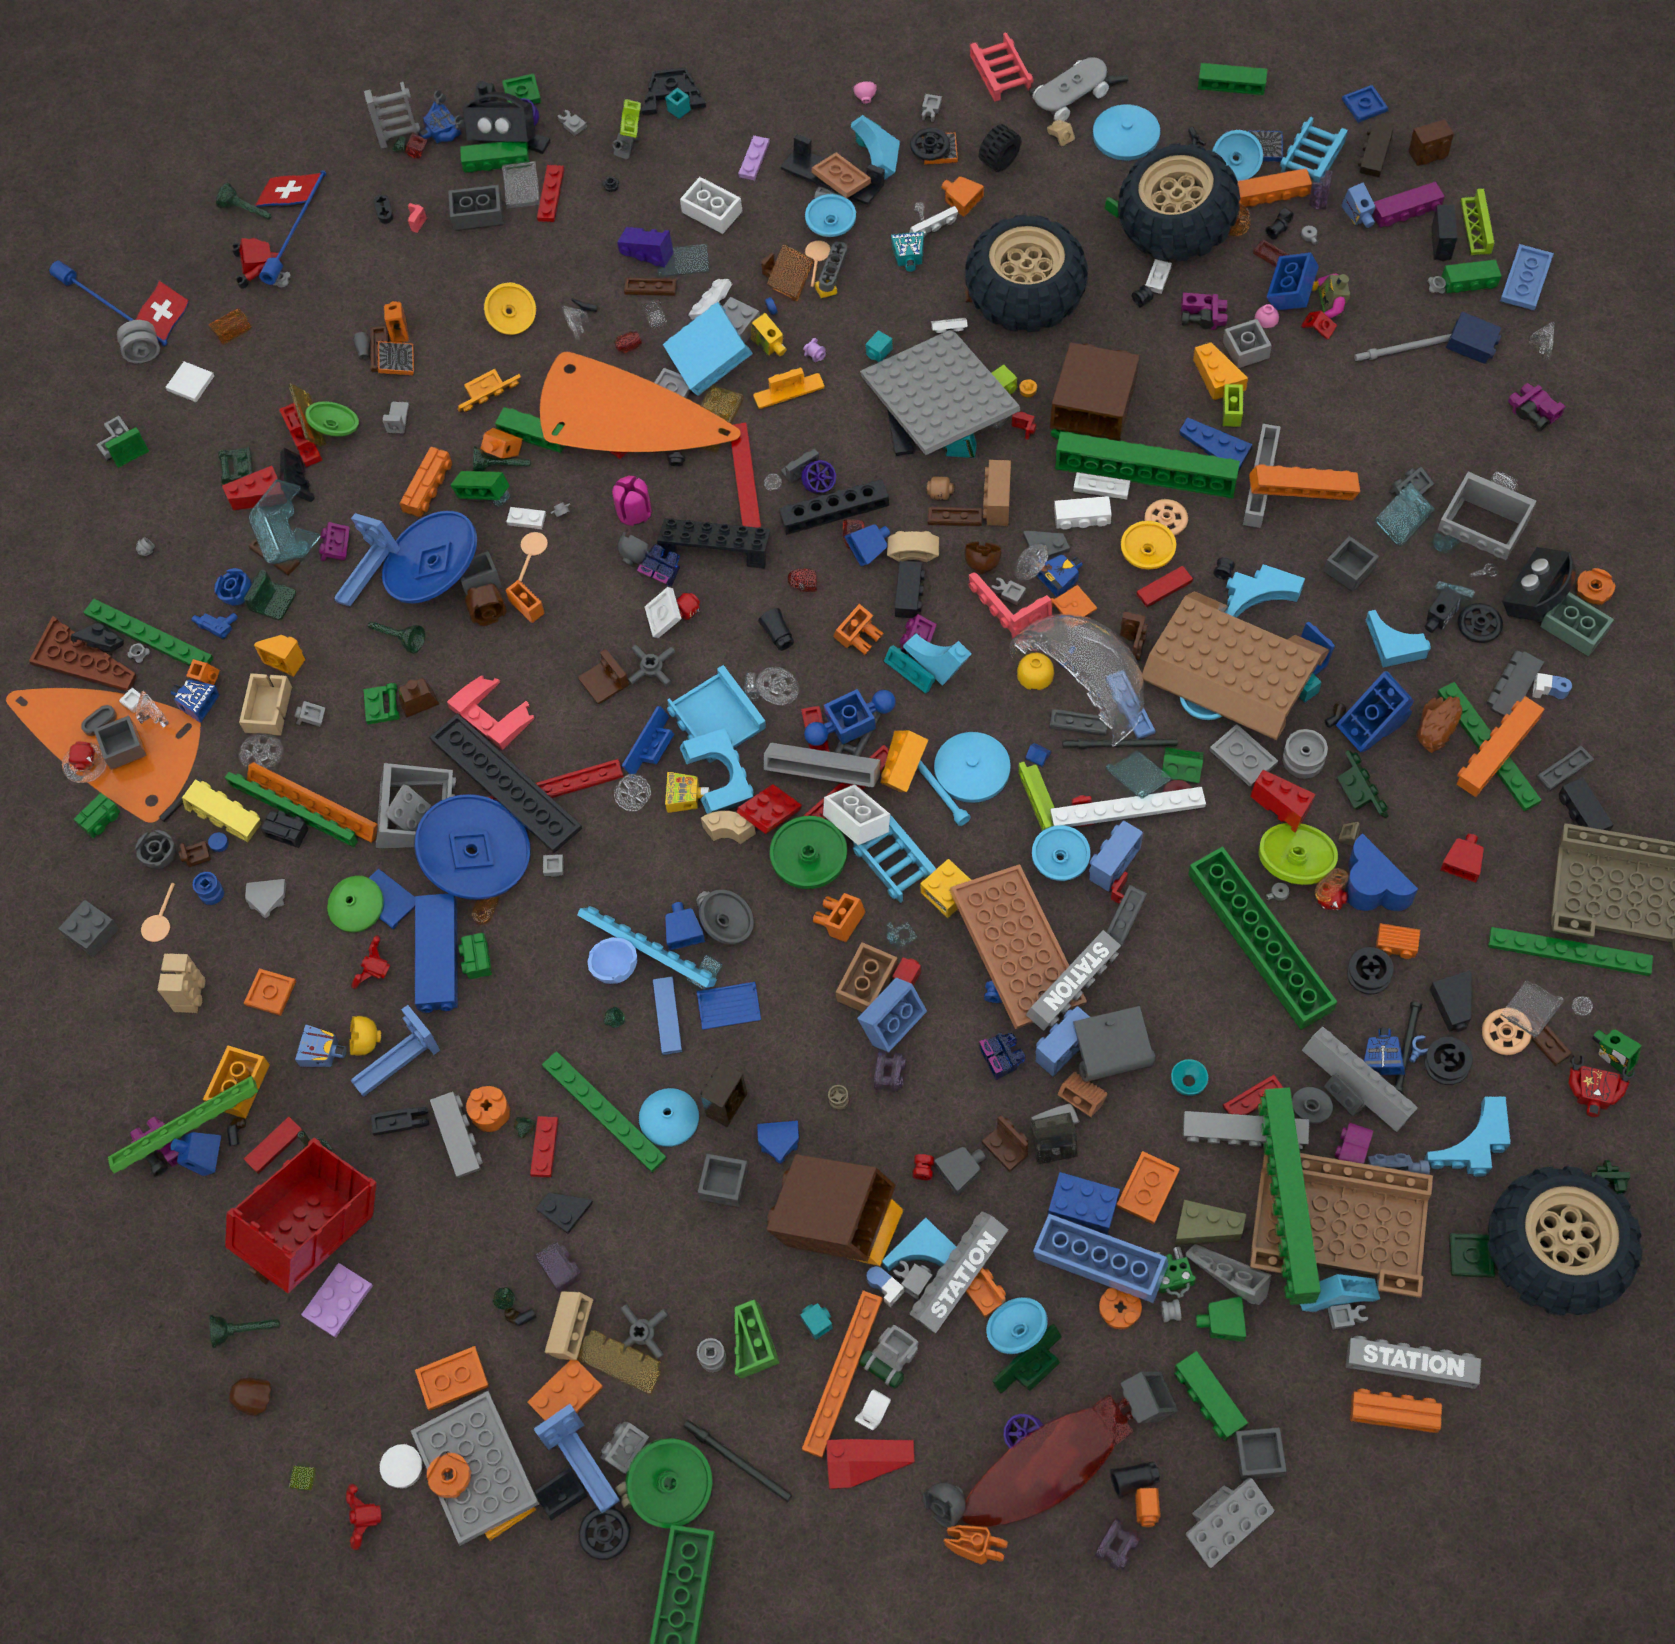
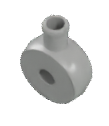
M1305 226L1301 231L1302 239L1311 241L1313 245H1316L1318 243L1316 228Z
M1276 883L1271 888V893L1266 894L1265 897L1268 901L1273 898L1277 901H1283L1288 898L1290 891L1286 884Z

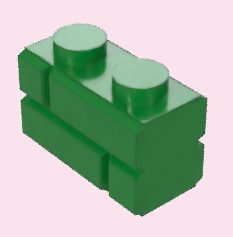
M100 793L73 820L82 830L94 838L96 835L102 834L105 827L110 822L115 821L121 811L115 803Z
M478 933L473 936L462 937L459 952L460 956H464V962H461L463 974H467L469 979L492 975L485 934Z

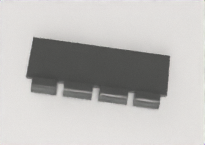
M1516 650L1494 687V692L1490 694L1486 701V705L1492 707V711L1503 717L1506 714L1510 715L1513 712L1511 710L1513 705L1517 701L1521 702L1527 694L1544 661L1525 651L1522 653Z

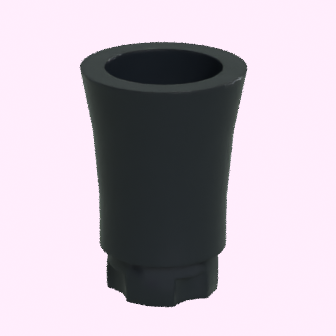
M774 608L760 616L758 623L767 632L778 650L783 651L794 644V639L786 625L781 609Z
M1154 1461L1124 1468L1110 1469L1111 1481L1119 1499L1136 1492L1138 1489L1147 1488L1160 1482L1159 1471Z

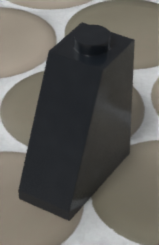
M1470 970L1432 982L1429 989L1449 1032L1465 1030L1471 1020L1472 973Z

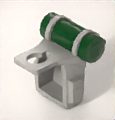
M893 1325L891 1328L888 1327L880 1336L876 1349L873 1351L867 1350L861 1355L859 1364L866 1371H870L884 1381L886 1385L896 1389L904 1380V1374L901 1372L905 1363H910L918 1351V1341L904 1330Z

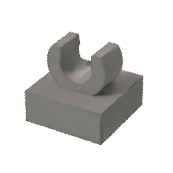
M563 854L544 855V876L557 877L563 875Z

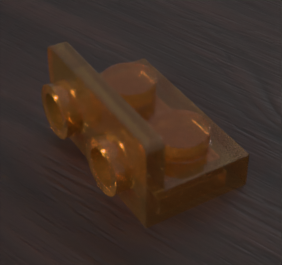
M239 308L209 324L210 329L217 335L223 345L252 328L245 314Z

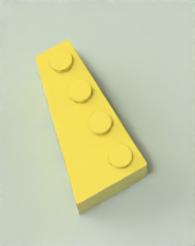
M195 779L182 797L185 810L191 812L193 809L198 814V817L202 819L210 818L209 820L213 825L220 828L225 826L227 832L246 842H249L261 825L257 813L251 810L248 812L243 809L239 802L230 801L221 791L215 792L204 781L199 782Z

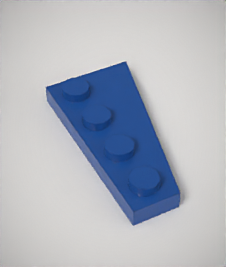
M1188 417L1179 431L1181 436L1195 446L1201 447L1209 456L1213 455L1226 459L1232 458L1240 461L1239 470L1252 449V444Z

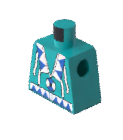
M924 232L891 234L892 249L898 266H905L908 272L914 271L916 265L922 264Z

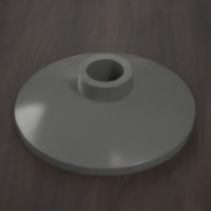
M1315 1087L1301 1088L1292 1098L1293 1110L1296 1115L1301 1119H1309V1123L1324 1122L1333 1111L1330 1097L1324 1091Z

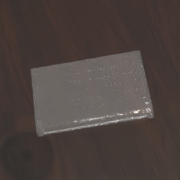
M1526 980L1500 1015L1530 1035L1537 1037L1564 1000L1562 997H1555L1537 984H1532Z

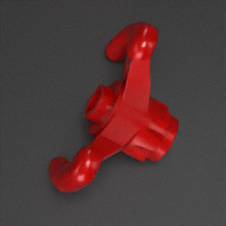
M374 936L369 947V957L365 956L361 967L364 968L363 972L355 975L351 984L352 989H357L362 981L371 976L378 979L385 978L390 964L379 956L377 947L381 940L380 936Z
M350 1484L346 1491V1502L352 1508V1511L349 1512L350 1524H354L350 1546L351 1549L356 1551L361 1547L362 1535L366 1528L381 1523V1509L375 1503L365 1505L355 1497L358 1488L355 1484Z

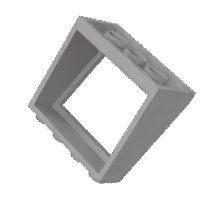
M1467 472L1444 513L1438 530L1464 543L1471 544L1480 550L1487 551L1498 558L1507 560L1526 528L1537 501L1471 472ZM1464 501H1468L1518 523L1508 543L1503 544L1453 522L1452 520Z
M384 763L380 780L376 848L414 847L416 832L387 829L388 818L385 813L389 808L390 787H400L402 785H442V800L455 796V794H452V788L455 789L456 777H452L453 770Z

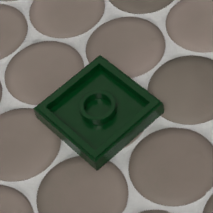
M1449 1234L1451 1276L1495 1277V1266L1488 1247L1489 1235Z

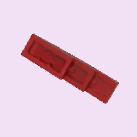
M296 403L279 409L305 466L308 467L322 461Z

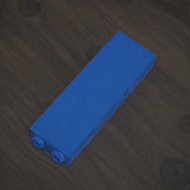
M449 893L415 896V1005L418 1011L424 1013L439 1009L450 1011L452 1008H458L457 899Z

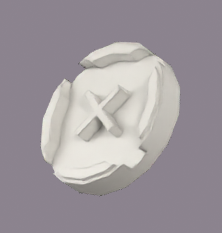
M406 1444L396 1445L389 1448L381 1459V1476L391 1487L400 1489L410 1487L417 1482L422 1474L423 1460L420 1453L413 1447Z

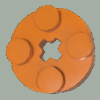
M1594 568L1592 571H1584L1580 574L1576 582V594L1586 602L1602 605L1612 597L1615 591V583H1613L1612 576L1608 572ZM1596 583L1599 589H1595L1591 585Z
M1109 1288L1105 1291L1099 1304L1101 1317L1110 1327L1115 1329L1131 1327V1325L1138 1321L1142 1311V1304L1138 1297L1114 1288ZM1119 1302L1123 1303V1306L1127 1308L1123 1309L1122 1313H1119L1118 1309L1114 1308Z
M446 1453L447 1455L435 1458L429 1465L427 1470L428 1484L430 1489L440 1497L457 1498L470 1482L471 1469L462 1456L456 1453ZM452 1470L453 1478L446 1480L445 1472L449 1473Z

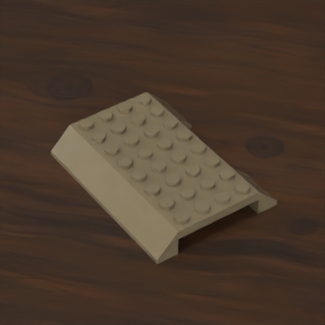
M1564 823L1557 852L1550 919L1552 930L1594 938L1595 929L1671 942L1675 951V842Z

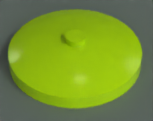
M1283 823L1270 828L1262 836L1259 845V858L1264 867L1281 880L1301 885L1315 884L1331 876L1336 868L1338 851L1334 842L1315 827L1301 824L1295 833L1291 830L1292 827L1288 823Z

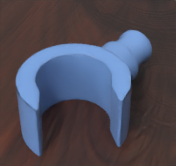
M1419 1035L1413 1039L1411 1046L1413 1052L1409 1058L1410 1062L1415 1063L1419 1056L1427 1054L1429 1048L1421 1050L1416 1047V1042L1424 1041L1425 1036Z

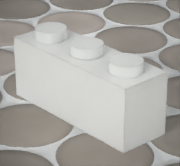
M1109 496L1059 500L1054 503L1056 529L1086 528L1094 525L1105 526L1111 524L1112 514Z

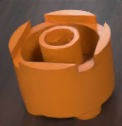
M483 1086L472 1090L466 1110L472 1123L478 1129L484 1132L497 1131L508 1121L510 1106L500 1089L492 1086Z

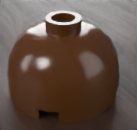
M979 542L966 544V563L970 568L976 570V573L985 574L986 571H991L997 567L1001 558L1000 546L985 542V545H979Z

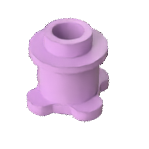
M813 338L803 348L805 350L804 355L806 357L810 355L814 362L823 360L826 355L825 347L818 345L816 338Z

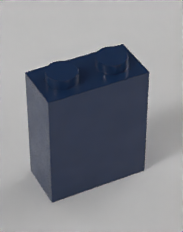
M1461 312L1446 348L1486 364L1489 358L1492 359L1496 352L1494 345H1498L1501 339V335H1499L1501 327Z

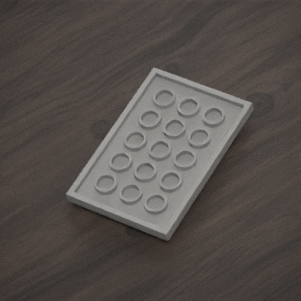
M489 1391L411 1430L427 1470L435 1458L447 1455L446 1453H456L462 1456L471 1469L470 1482L457 1498L438 1496L460 1546L539 1505ZM452 1470L449 1473L445 1472L446 1480L453 1478Z

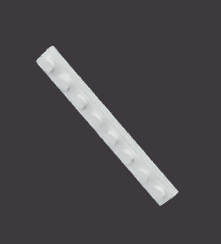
M1202 787L1053 808L1050 809L1053 826L1064 825L1073 827L1203 808L1206 806Z

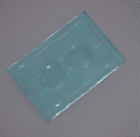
M1409 483L1375 521L1400 547L1430 516L1435 508Z

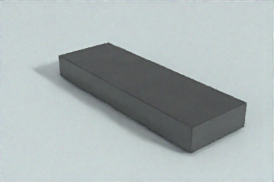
M1052 709L1050 728L1106 736L1109 717Z
M1579 746L1537 775L1536 778L1550 792L1591 764L1594 758L1582 746Z
M1129 885L1106 932L1121 946H1123L1148 893L1132 885Z

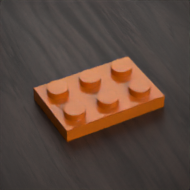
M1142 1151L1116 1207L1151 1224H1155L1180 1168Z
M475 1346L415 1370L429 1411L489 1387Z
M570 1360L528 1401V1404L546 1421L569 1404L578 1413L603 1386L578 1360Z

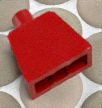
M1467 834L1465 840L1456 839L1440 870L1476 883L1481 872L1484 851L1482 846L1476 844L1478 837L1474 834Z

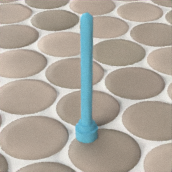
M920 760L917 766L918 770L954 813V821L958 826L966 824L971 816L966 810L959 809Z

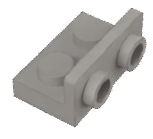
M629 1422L617 1425L613 1432L614 1437L611 1442H607L604 1445L600 1459L608 1462L624 1474L628 1471L635 1455L643 1448L649 1438L648 1435Z

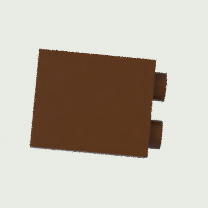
M1070 342L1052 401L1050 428L1120 441L1137 380L1140 355L1130 354L1125 350L1114 351L1098 348L1092 344Z
M795 1154L791 1167L784 1172L782 1178L783 1188L778 1201L768 1213V1226L766 1230L787 1247L868 1262L896 1185L876 1167Z

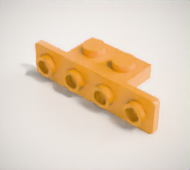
M802 368L792 369L789 372L768 378L769 389L754 393L753 396L758 408L762 409L824 389V383L819 373L804 377Z
M493 369L464 384L471 399L460 404L458 411L463 410L467 412L473 408L474 404L478 402L482 404L488 401L489 396L493 394L495 396L500 395L504 392V388L517 386L519 384L518 381L521 379L520 374L502 382L497 371Z

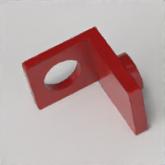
M1322 311L1309 312L1301 325L1302 328L1313 327L1325 339L1330 338L1337 326Z
M1124 872L1119 880L1116 879L1111 887V900L1118 904L1122 901L1120 899L1124 897L1119 892L1127 882V872Z

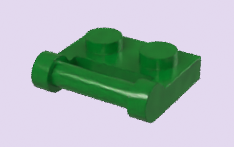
M395 683L364 689L367 724L393 721L400 718L399 711H397V685ZM384 694L389 696L390 711L388 713H385Z

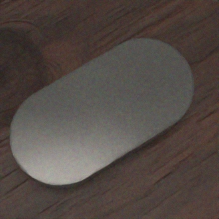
M104 705L88 716L82 722L81 728L86 735L94 736V729L113 722L116 719V712L113 707Z

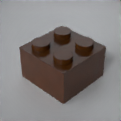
M1445 119L1415 128L1408 152L1417 166L1426 165L1438 159L1442 160L1449 155L1454 133Z

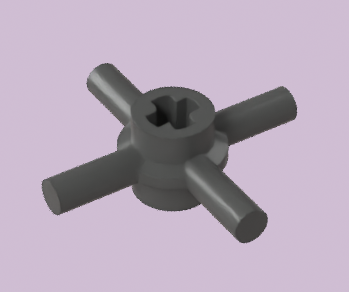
M634 645L631 650L641 660V669L630 676L628 682L632 685L644 675H647L649 677L656 676L666 687L669 686L671 680L661 671L663 667L662 662L673 655L675 650L670 647L659 656L654 654L646 655L637 645Z
M627 1304L624 1305L620 1310L631 1324L630 1337L615 1349L616 1352L621 1356L635 1343L639 1345L646 1344L657 1360L660 1359L664 1354L653 1340L654 1327L669 1315L668 1312L663 1308L649 1321L646 1319L638 1320ZM640 1328L645 1329V1331H643L644 1336H640Z

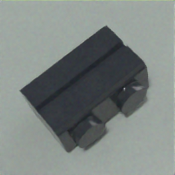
M270 811L261 827V831L267 838L299 848L308 832V827L305 820L295 816L291 818L282 811L277 813Z

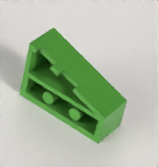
M754 1299L735 1307V1375L742 1379L775 1366L780 1362L760 1304Z

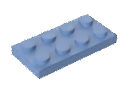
M1519 244L1500 301L1535 311L1554 253Z

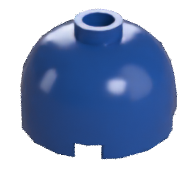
M233 568L227 570V574L224 576L220 575L217 579L214 591L224 603L232 606L241 605L252 594L253 586L251 579L241 569Z

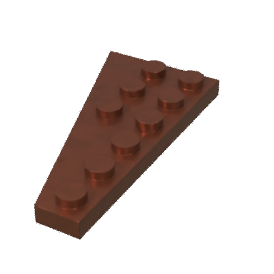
M52 616L29 660L31 665L127 692L132 688L137 678L133 671L120 662L115 661L110 655L102 652L99 648L87 646L85 641H71V634L75 632Z

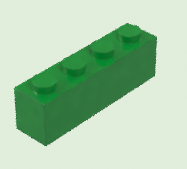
M1201 63L1198 89L1264 95L1267 69Z
M506 141L460 146L461 163L464 173L530 165L527 142Z
M504 407L495 422L496 429L519 437L524 442L562 453L565 445L546 441L540 418L534 417L531 414H524L515 409ZM557 424L552 431V435L557 436L565 425Z
M1197 1351L1176 1364L1174 1369L1175 1378L1180 1384H1185L1188 1389L1187 1394L1193 1402L1197 1401L1201 1407L1199 1409L1200 1413L1206 1420L1209 1419L1214 1425L1212 1429L1218 1438L1222 1437L1224 1441H1227L1235 1435L1236 1431H1242L1247 1427L1248 1422Z

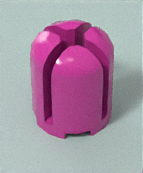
M636 476L620 478L612 490L617 516L621 522L630 526L643 521L646 522L652 512L646 483L640 478L636 479Z

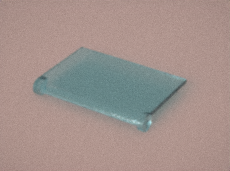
M707 244L673 247L674 253L665 268L658 266V277L708 272Z
M1138 750L1115 765L1108 764L1106 766L1108 772L1141 799L1172 780L1170 776Z

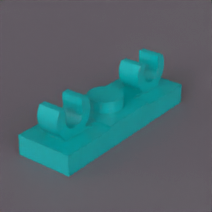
M894 645L889 647L884 662L924 693L929 692L932 684L935 682V676L909 657L908 654H904L901 648H897Z

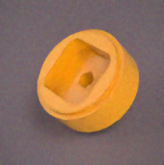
M1030 379L1022 381L1019 386L1020 394L1027 398L1033 397L1037 393V384Z

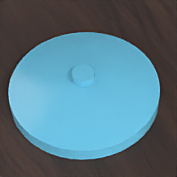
M1135 105L1111 107L1098 116L1093 126V139L1097 148L1105 155L1117 160H1136L1146 156L1155 149L1160 138V126L1155 116L1148 110Z
M978 732L961 733L947 740L938 750L934 763L935 777L947 794L956 800L969 803L986 801L1001 792L1007 784L1010 776L1009 755L998 740L987 734Z

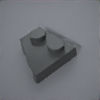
M1023 531V536L1035 562L1070 552V547L1063 533Z

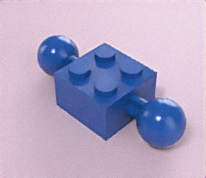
M856 689L825 704V716L829 722L825 724L820 722L810 723L805 728L804 737L809 744L820 746L826 742L828 734L835 731L843 745L875 730V718L872 713L876 711L881 714L891 712L896 704L895 697L888 690H879L873 695L872 701L866 704L860 692Z

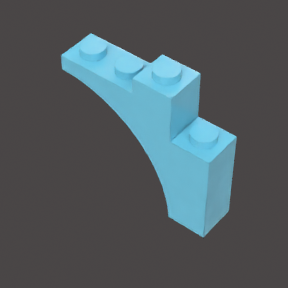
M1264 564L1260 571H1256L1254 578L1235 572L1234 577L1229 578L1226 586L1229 589V599L1227 602L1229 607L1225 613L1237 618L1246 609L1264 601L1290 600L1297 602L1303 589L1305 578Z
M1484 1097L1481 1102V1115L1478 1125L1471 1135L1451 1148L1427 1152L1424 1160H1428L1429 1166L1433 1169H1441L1444 1166L1461 1169L1467 1166V1174H1474L1475 1177H1483L1489 1174L1492 1169L1490 1150L1493 1153H1502L1511 1144L1506 1097Z

